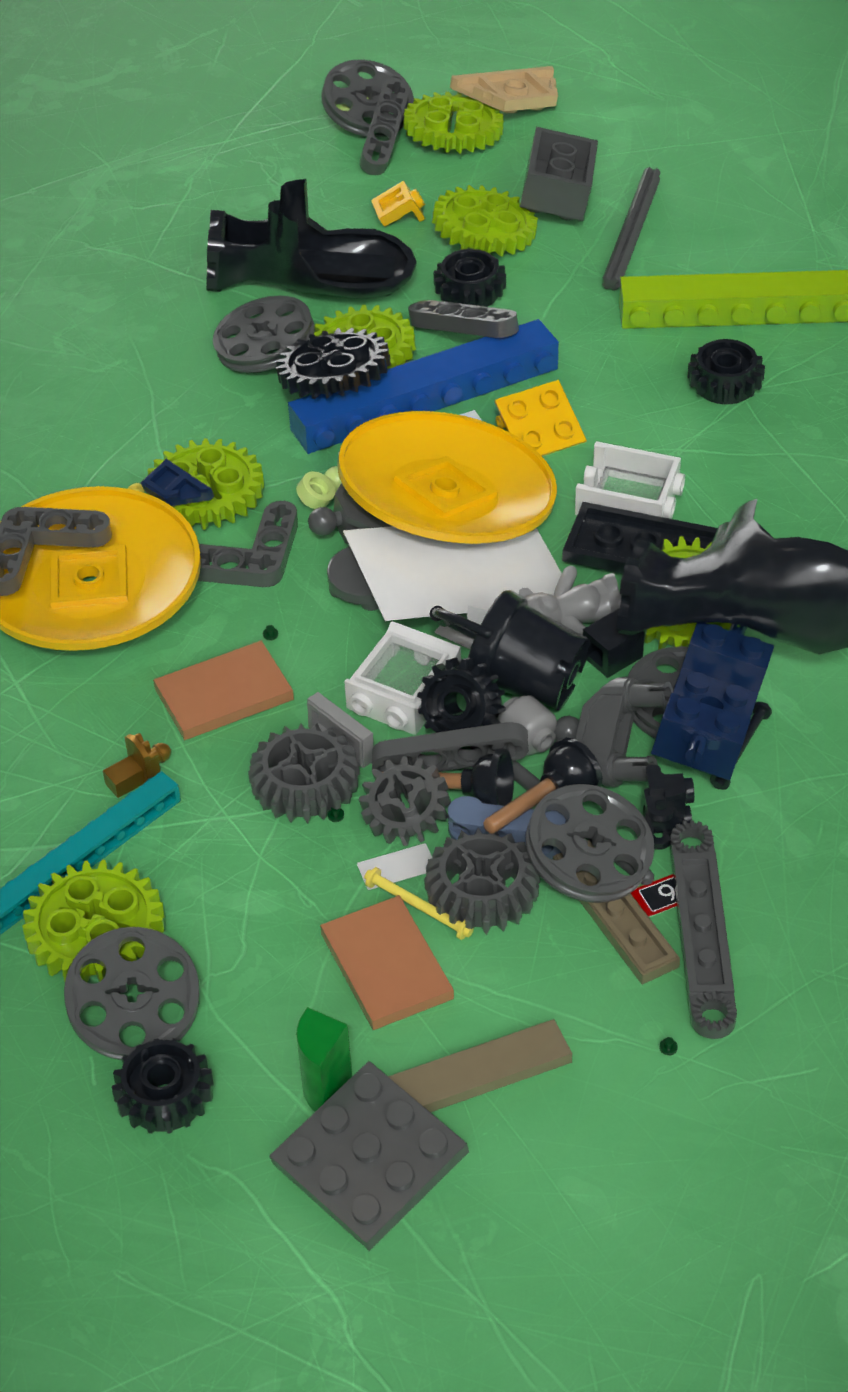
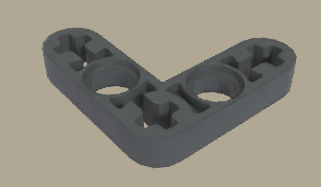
M275 501L266 506L252 549L199 544L201 569L198 581L255 587H271L278 584L283 578L298 528L297 508L295 505L288 501ZM282 518L281 526H277L276 522ZM271 540H279L283 542L282 544L274 547L264 545L266 542ZM226 562H235L238 564L236 567L231 569H224L220 567V565Z
M15 507L8 510L0 522V596L13 594L21 587L34 544L100 547L109 542L112 537V531L107 514L94 510ZM55 524L66 525L64 528L60 530L48 529L50 526ZM17 547L21 549L14 554L3 553V551L9 548ZM4 569H8L9 573L4 575Z

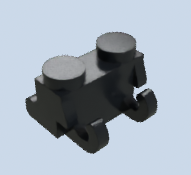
M658 765L646 766L645 773L648 788L644 790L645 805L643 806V815L653 835L654 849L661 850L670 846L672 830L676 828L677 824L681 825L682 821L690 823V820H692L690 805L686 804L694 803L693 779L684 778L683 773L663 774ZM662 833V837L658 838L654 834Z

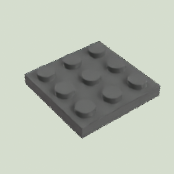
M368 1061L269 1156L276 1168L370 1251L469 1153V1149L464 1140Z

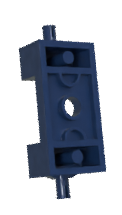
M697 623L673 693L671 692L651 754L730 780L775 645L763 642L755 637L744 636L747 628L743 626L737 627L736 624L731 623L729 630H726L715 624Z

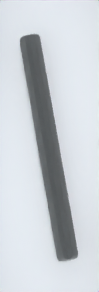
M648 167L642 174L603 275L604 281L602 285L605 289L617 290L620 287V277L625 275L660 182L659 176L661 172L658 168L652 169Z

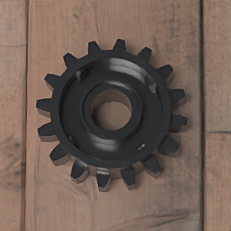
M463 249L455 251L446 256L442 263L437 264V270L434 271L435 293L441 294V300L445 302L488 307L498 297H502L503 289H506L505 266L499 265L497 258L482 250Z
M719 339L703 345L698 349V354L691 355L690 363H688L687 378H690V387H695L697 394L701 395L704 399L717 404H736L754 396L755 389L760 390L762 388L765 365H762V356H757L755 350L746 343L732 339Z
M456 657L446 660L445 665L443 663L434 665L432 667L434 675L423 677L424 690L417 693V697L421 699V708L418 709V713L423 714L426 720L424 727L426 729L431 728L438 733L499 724L500 721L497 717L499 713L506 710V707L501 705V696L505 694V691L499 689L496 683L499 679L497 674L491 676L486 671L487 664L485 663L474 666L473 658L471 657L461 659L460 662ZM458 692L466 700L465 711L461 710L457 704Z
M157 1038L143 1045H137L136 1049L129 1056L124 1055L121 1058L123 1063L122 1069H116L113 1072L115 1085L112 1086L114 1101L117 1102L119 1115L121 1117L129 1115L131 1127L136 1128L140 1125L147 1129L150 1134H153L154 1131L167 1132L169 1134L183 1126L189 1127L190 1122L197 1115H204L203 1103L210 1102L213 1098L211 1086L214 1085L211 1069H208L206 1056L204 1054L196 1056L193 1044L186 1046L175 1038L172 1040H159Z

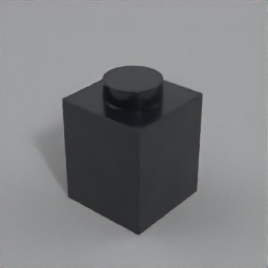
M620 608L583 629V636L591 641L587 661L606 678L643 657L645 630L633 636L618 633L616 624Z

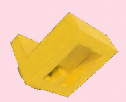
M404 180L371 200L378 219L384 227L401 219L410 211H413L419 222L426 219L421 209L425 206L421 195L416 188L411 191Z

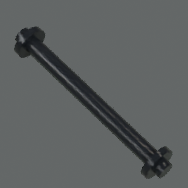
M765 702L755 703L754 715L750 720L737 762L762 719H768L772 714L771 708ZM715 775L710 777V782L716 789L725 790L731 784L730 780Z

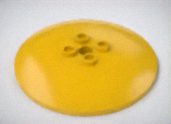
M408 411L383 415L371 419L351 431L344 439L338 456L339 478L343 487L357 504L376 518L393 527L429 539L468 544L492 543L513 539L540 526L552 512L556 500L557 484L554 473L546 460L533 447L502 428L467 416L434 411Z
M94 486L68 489L40 497L21 506L101 511L107 514L110 519L112 537L109 542L100 547L34 544L21 587L13 594L0 596V630L30 645L69 651L105 648L133 640L152 631L170 619L185 604L198 581L201 569V556L198 539L192 526L179 511L165 501L140 491L119 487ZM55 524L50 526L48 529L60 530L64 528L66 525ZM17 547L9 548L3 551V553L14 554L21 549ZM4 569V575L9 573L8 569ZM86 577H97L92 581H83Z

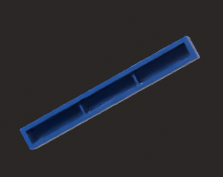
M540 319L519 325V331L512 336L503 338L483 337L387 369V373L380 374V380H370V387L358 386V392L348 390L345 391L344 396H340L337 392L333 393L328 399H326L325 394H320L315 399H312V396L309 395L288 402L290 430L306 453L310 454L342 443L351 431L371 419L398 412L436 411L558 369L559 341Z

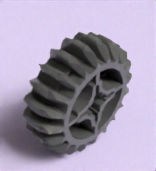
M300 723L296 730H290L284 726L281 735L270 732L268 742H259L257 752L252 753L250 770L248 771L252 793L255 796V800H259L263 810L271 809L275 818L286 814L292 823L297 817H303L308 824L311 816L318 815L324 820L327 811L331 810V808L339 809L341 804H350L352 793L357 792L360 769L356 752L352 745H348L345 735L336 736L333 728L322 732L318 724L312 729H305L302 723Z
M478 827L474 835H467L461 830L458 840L446 837L443 844L444 847H435L432 858L428 859V864L426 865L425 890L428 894L429 903L436 907V912L439 915L443 913L449 914L450 923L455 924L459 920L461 922L465 920L467 929L482 927L487 935L492 926H497L504 932L507 921L519 924L522 914H530L533 902L537 901L539 896L540 875L529 859L525 841L515 843L512 833L504 837H499L498 832L483 834ZM459 874V880L452 884L450 882L452 878ZM512 877L514 882L509 887H506L505 880Z

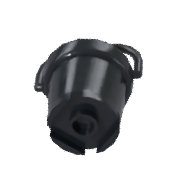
M512 590L503 591L494 600L481 625L447 611L441 606H434L429 613L431 619L443 627L448 626L474 639L468 657L473 658L474 666L482 663L487 664L486 671L491 676L497 674L499 679L496 683L499 689L518 697L530 695L541 704L556 710H561L576 686L573 684L577 672L582 673L590 650L591 641L589 638L528 606L527 599Z

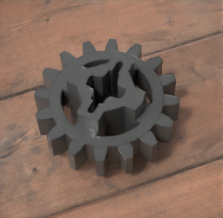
M402 756L399 766H394L390 760H387L386 771L382 773L374 768L372 774L375 781L363 782L362 784L367 794L359 797V802L363 809L361 812L366 825L370 824L373 835L378 836L383 833L386 843L391 844L396 836H398L403 846H408L410 836L414 835L420 842L425 841L423 833L425 830L428 829L434 833L439 831L435 822L436 819L447 820L448 818L444 806L450 805L451 799L447 792L446 780L444 777H440L435 765L426 769L422 758H419L414 765H410L407 756ZM401 793L405 795L410 806L409 808H406L404 802H402Z

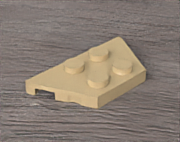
M552 66L451 76V89L505 113H516L517 110L526 109L539 111L544 107H554L557 104L558 98L556 78H553L554 68Z

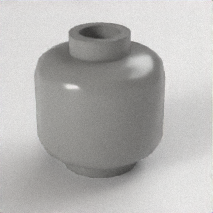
M530 695L513 697L503 704L506 710L499 713L497 719L500 723L514 722L526 727L528 730L529 746L527 755L544 752L552 746L556 738L554 731L557 720L556 716Z

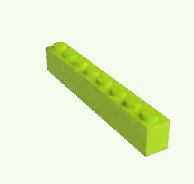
M848 270L620 277L619 298L622 329L848 322Z

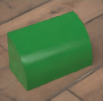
M307 1007L298 1022L296 1035L304 1097L311 1109L316 1112L352 1077L348 1024Z

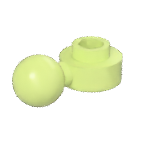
M338 466L329 468L325 474L311 471L304 475L296 487L297 494L304 505L313 509L327 507L342 483L339 478Z

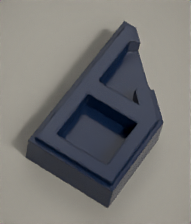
M165 459L140 482L144 491L171 506L207 501L214 497L210 487L168 459Z

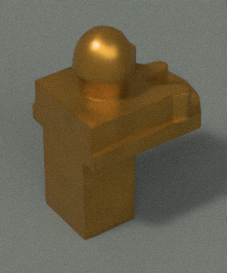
M141 733L125 736L128 757L103 770L105 784L117 798L140 787L149 778L154 777L160 772L159 762L163 763L169 759L171 754L169 745L157 743L151 748L149 741H144Z

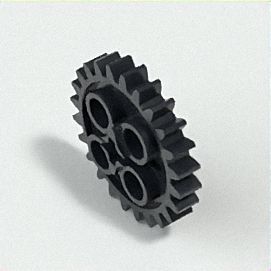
M337 328L331 334L325 330L319 336L310 334L307 341L297 340L298 346H287V352L280 353V359L276 360V371L279 383H281L283 389L289 390V394L298 392L299 397H304L311 393L312 399L317 398L320 394H325L326 399H328L333 393L337 392L340 396H344L345 391L348 390L358 392V386L360 385L370 387V380H380V374L388 372L387 366L391 365L388 343H385L384 337H377L376 332L367 334L366 329L355 333L354 328H350L346 332H341V329Z

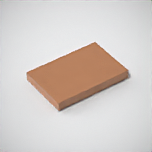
M262 640L153 680L157 694L184 741L294 700L293 689Z
M400 895L320 925L321 935L372 1030L454 999V989Z

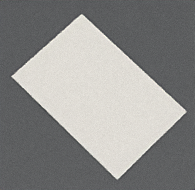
M393 526L343 530L385 621L430 617V610L434 606H441L455 614L467 613L468 606L489 610L494 600L505 590H512L519 594L520 589L528 588L533 593L543 592L554 595L556 585L562 574L537 528L513 539L478 544L453 543L429 539Z

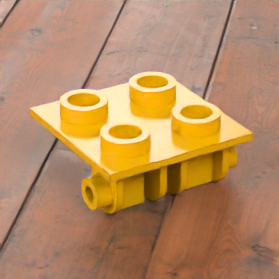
M559 380L501 397L494 401L500 415L496 416L497 426L502 429L505 428L508 432L528 443L541 456L587 441Z

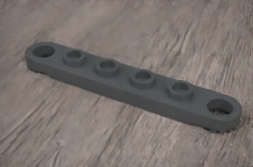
M690 820V823L682 821L681 825L677 824L676 828L672 830L670 850L692 1027L698 1034L710 1039H720L728 1036L734 1030L737 1009L712 831L708 829L706 824L703 826L702 822L694 823V820ZM694 837L702 843L700 847L696 845V848L694 846L688 848L689 845L686 844L684 846L681 840ZM714 1009L721 1011L726 1018H723V1021L718 1020V1023L716 1021L710 1023L709 1019L705 1021L706 1018L702 1017V1013Z

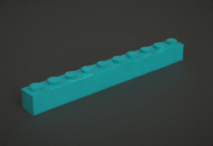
M162 771L154 777L149 778L135 791L130 792L120 802L108 808L98 818L90 821L83 829L71 835L57 848L49 851L46 856L35 864L30 865L20 875L8 881L5 886L0 888V935L24 918L23 911L30 909L29 896H40L38 889L40 883L49 886L53 885L52 873H56L64 878L68 876V865H71L76 872L82 871L83 863L87 860L91 867H93L181 801L178 784Z

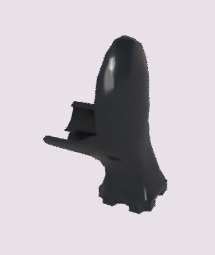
M307 178L289 181L281 186L280 200L269 202L268 219L241 220L227 214L223 210H211L207 244V291H221L231 285L248 280L281 285L290 290L367 299L389 296L411 279L416 268L417 261L412 249L393 235L377 229L346 228L328 231L311 219L308 213Z
M757 499L748 501L737 509L730 522H725L718 527L711 546L699 555L688 558L671 557L657 548L652 542L637 539L632 557H628L621 579V603L617 615L616 629H618L620 634L633 636L652 627L721 622L752 629L777 641L816 654L848 648V550L829 542L802 537L774 539L754 520Z

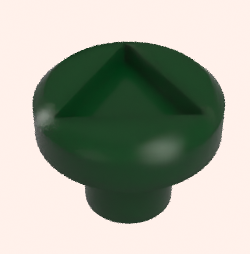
M268 625L263 631V637L266 640H274L278 637V630L273 625Z
M331 808L328 811V819L330 821L339 822L343 820L344 811L342 809Z
M667 1037L661 1041L659 1048L664 1055H673L677 1052L678 1045L673 1038Z

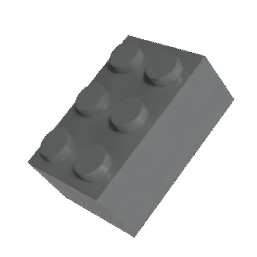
M536 126L520 207L527 208L534 213L545 212L558 215L565 220L576 219L583 221L592 188L598 140Z

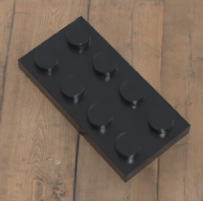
M582 502L563 548L562 561L624 573L625 563L628 557H632L637 539L652 542L657 548L662 550L664 539H668L672 546L675 547L678 545L680 536H683L686 545L692 546L693 541L697 537L700 539V548L705 549L713 541L718 528Z

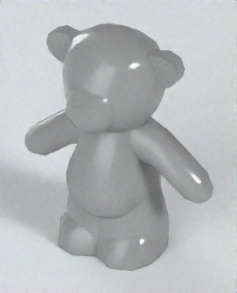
M571 565L563 570L556 585L554 595L543 592L533 593L528 588L519 590V595L527 599L528 606L580 633L582 636L583 629L586 627L582 623L598 621L620 608L621 594L614 573L606 574L603 578L595 580L590 584H579L572 588L577 577V568Z

